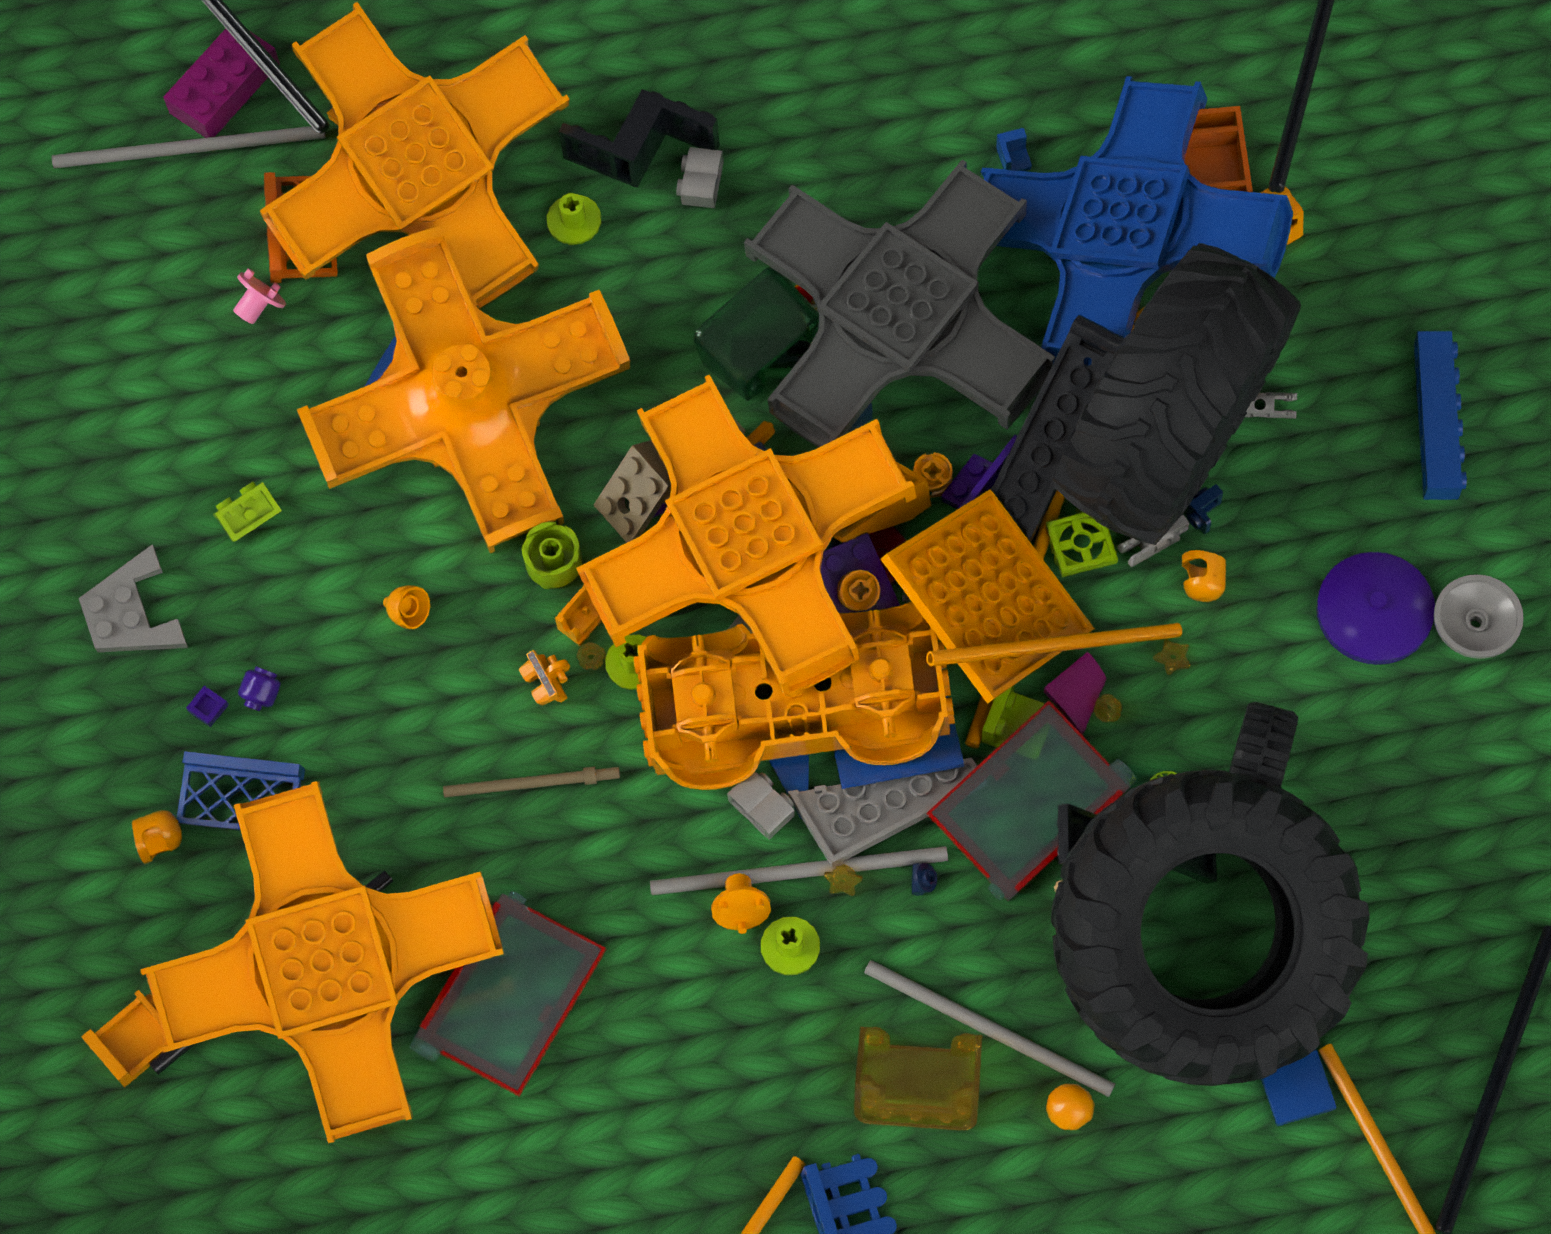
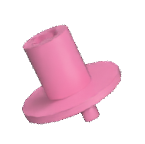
M248 268L245 273L241 272L237 276L238 280L247 290L233 311L243 320L254 324L268 303L283 309L286 302L278 294L281 288L279 284L274 282L269 287L264 282L253 277L255 272Z

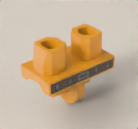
M535 650L527 653L526 655L529 660L518 670L523 679L528 683L533 682L537 678L540 679L542 684L531 691L536 703L543 706L553 700L558 702L566 700L568 697L560 683H565L568 680L565 674L570 668L568 661L565 659L558 661L555 655L546 658L544 654L537 655Z

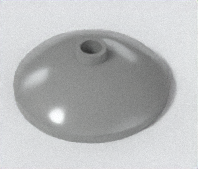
M1467 575L1452 581L1442 590L1434 608V623L1439 636L1452 650L1466 657L1485 659L1498 656L1513 646L1523 627V609L1516 594L1505 583L1486 575ZM1477 621L1480 627H1474L1470 622Z

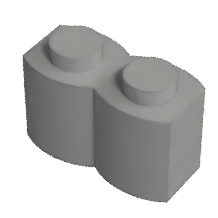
M690 147L688 155H683L681 171L685 173L683 179H678L676 190L677 195L681 196L682 205L715 208L724 163L723 151Z
M754 772L752 776L727 793L728 801L758 831L770 840L795 816L794 809L792 808L794 803L785 793L782 792L779 795L772 789L774 784L766 774Z

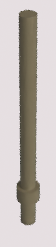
M594 766L584 767L583 771L443 786L444 797H455L585 782V785L597 784V781L620 779L619 767L596 769Z

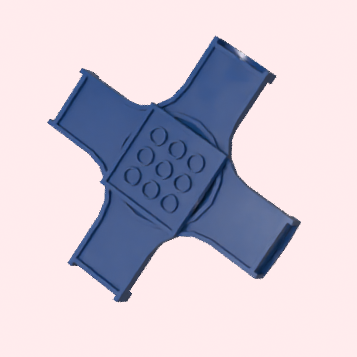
M1126 76L1109 133L1101 148L1091 157L1080 156L1078 165L1067 171L1038 173L982 167L981 173L985 181L1018 202L1021 198L1027 201L1026 216L1020 223L1015 222L997 246L1044 251L1057 263L1060 271L1059 292L1041 348L1055 356V359L1070 331L1072 323L1078 315H1082L1123 337L1130 334L1145 289L1161 274L1173 270L1193 246H1197L1198 243L1220 248L1240 259L1249 261L1275 278L1286 250L1293 217V210L1287 195L1224 190L1204 185L1190 174L1188 166L1184 163L1199 109H1204L1207 103V96L1201 82L1195 81L1194 86L1136 82L1132 76ZM1089 358L1088 365H1091L1092 360Z

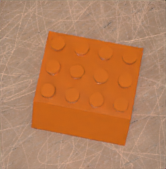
M1240 106L1199 109L1185 154L1184 163L1188 166L1190 174L1204 185L1224 190L1253 192Z

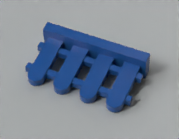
M860 1154L853 1155L851 1157L852 1162L831 1168L830 1162L824 1163L821 1166V1171H818L816 1163L804 1166L800 1176L819 1234H894L897 1228L896 1221L889 1216L880 1218L877 1210L886 1202L887 1193L880 1187L870 1188L868 1178L873 1177L878 1169L875 1160L871 1158L861 1159ZM859 1181L862 1191L840 1196L838 1187ZM825 1190H829L831 1200L827 1199ZM864 1211L869 1212L871 1221L850 1226L847 1216ZM836 1219L839 1220L841 1229L837 1230L834 1221Z

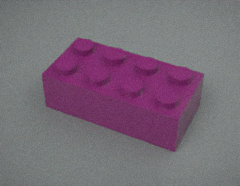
M225 29L163 98L172 116L205 138L215 137L266 81L268 76L230 32ZM250 31L280 65L275 48Z

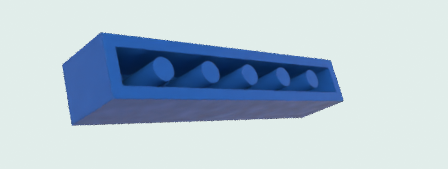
M1418 331L1414 341L1423 500L1458 499L1462 489H1466L1467 484L1466 472H1461V463H1464L1465 448L1459 444V437L1463 435V421L1458 419L1457 410L1461 409V394L1456 393V385L1459 384L1460 374L1459 368L1454 367V359H1457L1458 345L1457 342L1452 340V331Z

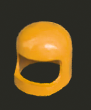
M1191 550L1185 552L1182 555V567L1189 574V579L1183 582L1186 595L1198 602H1212L1219 599L1223 595L1226 586V559L1207 551ZM1203 559L1207 563V568L1190 564L1189 561Z
M160 810L132 820L135 845L144 864L152 862L153 858L159 853L177 849L182 842L180 824L175 815L169 811Z

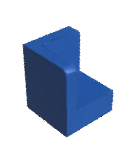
M1024 128L997 134L996 148L1002 167L1005 170L1027 171L1031 169L1032 164L1026 149L1027 136Z

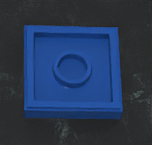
M1317 1050L1296 1062L1277 1069L1274 1074L1261 1079L1277 1126L1330 1112L1337 1108Z

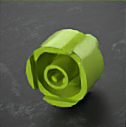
M545 522L533 527L526 535L522 546V556L527 573L535 583L544 589L559 588L571 583L579 576L576 568L582 565V553L578 538L571 528L558 525L556 522Z

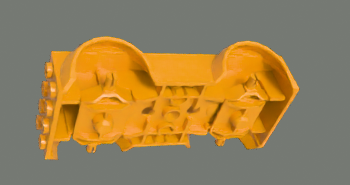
M912 601L904 605L881 610L839 613L857 646L860 659L829 677L832 684L826 691H819L813 685L785 696L754 634L750 633L743 624H737V626L728 630L697 636L663 638L656 635L647 636L643 643L638 645L639 656L633 657L635 672L638 674L639 683H641L637 684L638 700L641 702L642 710H645V712H640L641 727L644 730L645 738H648V740H643L645 758L648 760L649 767H654L657 775L666 774L671 780L681 786L699 790L721 789L741 783L752 776L760 762L764 760L842 749L857 761L866 764L895 765L911 761L928 752L939 736L950 735L949 725L955 724L952 697L946 698L951 696L948 669L942 670L947 668V665L929 666L926 660L929 651L945 650L944 644ZM759 685H770L773 689L771 697L764 700L759 699L755 694L756 688Z

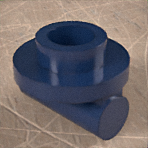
M928 863L913 864L912 895L920 896L924 893L932 892L937 884L936 871Z

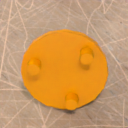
M741 873L733 874L726 879V890L714 898L711 905L712 918L716 923L726 929L738 930L740 934H745L747 929L754 928L763 923L771 912L768 896L763 891L752 887L750 877Z

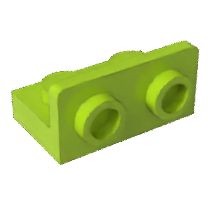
M253 481L239 490L242 495L234 501L228 497L216 505L218 511L213 515L218 519L232 542L237 541L282 511L263 482L256 485Z

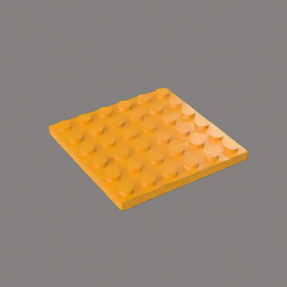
M991 489L881 558V561L947 649L1085 634L1095 629ZM1063 651L958 663V665L988 704Z

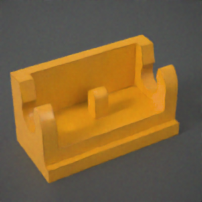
M584 585L555 617L558 630L579 646L602 621Z

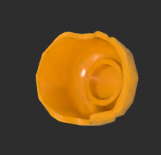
M1066 1083L1058 1086L1050 1093L1047 1099L1046 1111L1050 1121L1060 1129L1077 1130L1092 1119L1095 1103L1090 1092L1082 1086Z

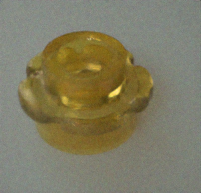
M592 642L582 645L577 652L579 665L585 670L600 668L603 665V659H605L604 649ZM589 655L594 656L593 659H589L588 657Z
M1104 694L1102 698L1096 700L1094 713L1099 720L1114 722L1120 718L1122 704L1113 695Z

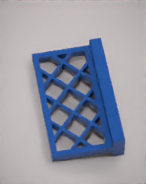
M184 751L182 763L185 766L176 818L179 824L241 831L238 823H231L237 816L235 809L228 801L230 797L242 790L250 801L265 797L269 793L275 795L273 790L282 783H292L293 789L301 787V780H304L305 768L300 764ZM192 772L203 773L209 781L197 792L190 786ZM208 774L217 775V776H216L215 778L211 779V777H210ZM230 776L237 783V786L224 795L216 783L223 777ZM237 777L246 779L240 782ZM254 779L261 780L267 789L253 799L245 789V786ZM266 781H274V783L269 786ZM213 786L221 799L207 808L199 796ZM190 791L192 795L188 798V792ZM196 799L204 809V812L195 819L185 818L186 806ZM225 802L233 815L224 822H220L215 819L211 812ZM208 815L211 820H203V818Z

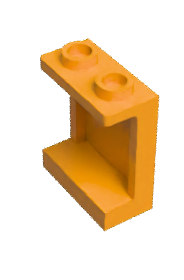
M140 990L134 993L136 995L134 1001L97 1032L94 1033L90 1029L81 1036L124 1088L150 1067L149 1063L163 1052L162 1047L165 1046L153 997L150 993L144 996Z

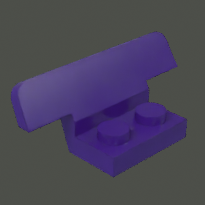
M1015 434L993 463L973 454L941 495L943 502L959 509L990 490L1011 451L1017 435Z

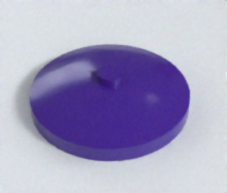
M1366 552L1348 557L1330 570L1320 587L1316 610L1320 628L1326 639L1335 649L1355 661L1383 665L1405 659L1417 651L1424 643L1434 622L1435 601L1427 580L1412 564L1391 554Z

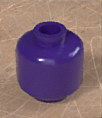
M257 666L254 670L246 671L238 690V695L245 700L244 706L260 711L262 706L272 707L281 687L280 681L276 679L278 674Z

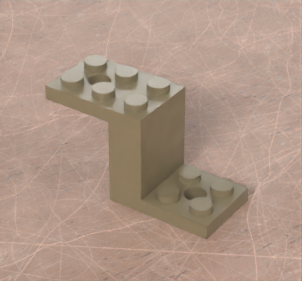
M733 417V419L735 420V422H736V424H737L739 430L744 434V433L746 432V430H745V429L741 426V424ZM651 440L631 446L594 503L596 509L626 543L642 535L661 505L670 498L671 482L668 471ZM625 498L630 502V511L625 506Z

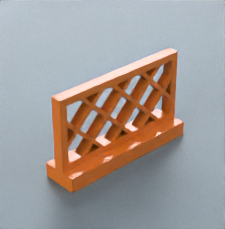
M265 172V206L284 195L281 186L293 185L296 187L311 176L275 177V172ZM267 225L270 283H282V278H304L298 269H287V262L290 258L286 255V252ZM337 258L331 261V268H320L315 271V275L312 277H337Z

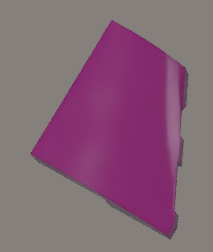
M1086 652L1044 688V693L1063 712L1066 719L1081 734H1084L1107 678L1095 659Z

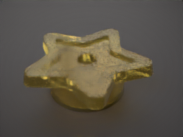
M1165 639L1163 650L1153 656L1155 661L1164 664L1167 675H1171L1177 668L1188 669L1191 666L1185 657L1189 648L1188 644L1180 645ZM1171 655H1175L1176 658H1175V659H1171L1170 656H1171Z
M845 864L837 866L833 872L824 873V877L831 883L829 889L831 894L843 891L850 896H854L855 885L863 879L862 876L856 875L855 871Z

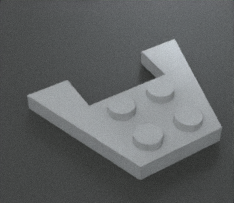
M153 545L142 551L79 598L97 652L188 648L178 619L153 628L150 627L136 582L163 573Z

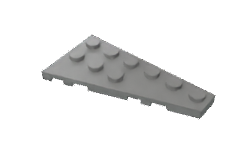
M971 757L963 759L964 767L845 789L841 788V784L828 787L820 785L815 786L812 790L801 792L798 790L788 791V797L793 801L794 807L831 867H834L927 818L928 815L926 813L973 771L977 765ZM985 779V780H984L976 789H974L970 794H972V793L978 791L979 789H981V788L987 786V780Z

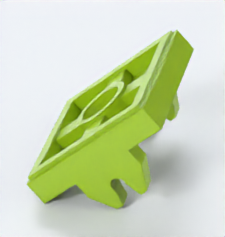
M1084 512L1046 522L1051 553L1054 554V563L1059 567L1062 577L1118 563V557L1109 529L1096 522L1095 519ZM1081 523L1095 527L1098 532L1091 534L1082 528ZM1072 525L1074 533L1071 539L1060 542L1063 531ZM1079 534H1084L1089 537L1090 544L1085 548L1077 547L1074 544V538ZM1102 541L1103 548L1101 553L1095 559H1092L1090 549L1093 543ZM1074 549L1076 552L1081 553L1083 562L1069 559L1062 551Z

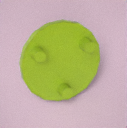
M568 193L556 200L549 208L546 216L547 228L551 235L559 242L568 245L583 244L591 240L598 233L602 223L601 211L597 204L590 198L575 193Z
M639 634L625 636L626 643L615 647L613 644L605 658L606 671L610 679L619 687L628 690H637V684H641L639 683L638 674L635 672L633 658L634 656H639L638 645H641L646 639L645 636Z
M783 917L772 922L765 929L761 939V954L765 963L773 971L783 975H798L809 970L817 961L820 953V938L815 928L806 920L797 917Z

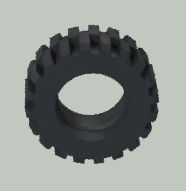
M1256 701L1248 703L1229 773L1254 776L1256 779L1268 781L1281 788L1296 732L1298 716L1293 711Z

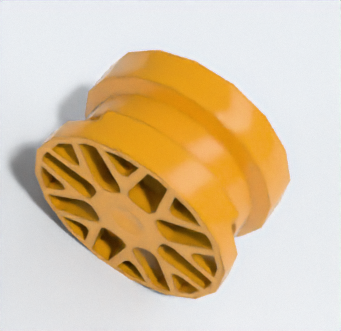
M936 452L928 455L925 453L914 463L913 471L927 479L929 494L932 492L930 498L940 497L951 484L953 478L952 464L948 458Z
M855 570L841 577L836 591L838 599L844 607L853 611H862L876 604L881 590L879 582L873 574L864 570Z

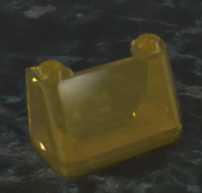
M860 1027L855 1078V1117L867 1124L948 1130H969L973 1128L977 1123L982 1035L968 1033L958 1035L952 1039L951 1049L890 1045V1036L886 1031L878 1027Z

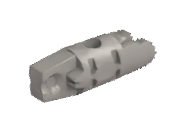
M1259 393L1255 401H1252L1248 407L1245 417L1296 419L1297 411H1274L1275 400H1297V393ZM1256 400L1264 402L1262 410L1255 408L1254 403Z
M1181 515L1156 545L1130 538L1118 545V550L1123 554L1137 546L1140 547L1141 551L1134 554L1128 560V564L1134 567L1179 541V535L1187 531L1189 522L1184 515Z

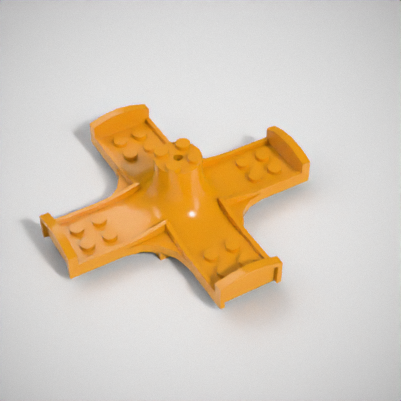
M358 2L353 4L352 12L299 46L297 41L292 44L293 52L302 61L325 94L338 118V142L331 159L317 173L260 210L262 218L305 280L315 275V271L369 236L379 232H403L411 235L437 226L441 227L445 242L465 289L478 309L494 301L538 270V262L502 212L492 190V171L494 170L499 153L512 140L559 110L560 112L569 106V97L567 95L563 97L547 76L528 47L529 39L526 35L470 72L452 79H432L430 75L423 77L411 72L395 57Z
M440 226L402 237L366 254L368 265L394 325L396 346L393 360L381 378L370 385L310 409L308 405L297 409L329 489L393 463L419 460L433 463L434 467L439 466L453 475L465 493L490 554L495 552V545L523 535L541 523L557 521L558 525L564 524L563 514L556 503L537 458L534 439L537 427L540 426L539 420L552 403L568 393L630 369L629 356L600 289L589 293V298L534 320L514 324L495 320L477 308L465 289Z
M709 374L705 376V383L646 412L642 408L637 410L641 424L665 465L671 482L670 498L665 500L667 508L658 523L640 537L576 569L615 647L626 643L625 636L688 605L697 602L720 604L738 613L751 628L784 695L787 696L824 681L860 659L857 646L826 591L821 576L823 552L832 537L839 530L901 499H904L906 503L916 499L915 487L912 480L907 482L882 436L880 423L877 419L815 450L795 456L774 455L771 448L763 451L753 446L739 430Z
M315 781L293 790L234 805L253 873L255 900L249 918L245 920L246 923L232 939L212 949L140 970L142 975L146 974L165 1042V1046L162 1047L163 1053L230 1033L260 1030L276 1035L278 1039L282 1038L298 1051L309 1073L329 1144L339 1138L413 1118L392 1046L391 1022L396 1006L409 988L433 974L504 954L481 871L414 891L389 894L367 888L348 873L338 854L322 797L323 793L320 783Z

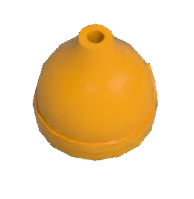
M406 585L393 590L389 596L384 598L383 605L389 618L395 624L402 628L415 629L420 627L429 615L430 598L423 588Z

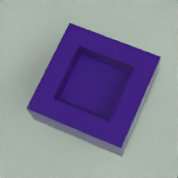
M203 686L186 709L193 716L211 727L229 704L225 699L206 686Z

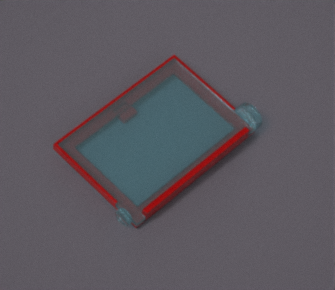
M1047 701L926 814L991 883L988 887L990 892L998 900L1004 897L1009 901L1058 855V805L1069 803L1097 815L1123 795L1137 781V778L1130 768L1118 759L1110 765L1050 701Z
M511 891L508 896L502 893L499 900L492 907L504 954L455 968L422 1021L410 1048L433 1062H436L441 1054L520 1097L605 954L606 948L525 906L526 899L522 895Z

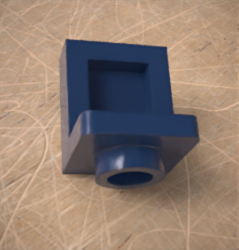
M1217 484L1209 489L1205 487L1198 491L1193 497L1194 500L1188 506L1187 519L1195 529H1200L1203 534L1208 533L1211 527V519L1206 514L1220 505L1222 501L1223 491Z

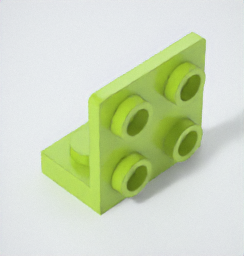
M1012 686L994 699L982 729V742L998 748L1045 703L1014 693V686ZM1047 722L1014 754L1037 761L1051 727Z

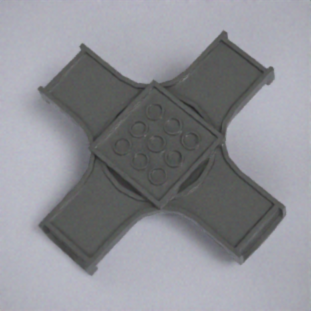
M961 160L925 206L907 222L895 226L885 222L881 228H864L842 218L794 185H791L788 188L789 197L753 241L748 238L744 242L746 257L754 262L758 259L799 285L813 297L819 312V329L809 349L768 398L769 412L802 438L817 447H821L845 435L877 394L890 382L907 376H932L948 384L998 417V424L1008 429L1041 390L1055 361V356L998 320L984 306L977 289L979 287L977 274L985 259L1015 222L1020 223L1026 216L1027 201L1023 198L1019 202L968 170L967 162Z

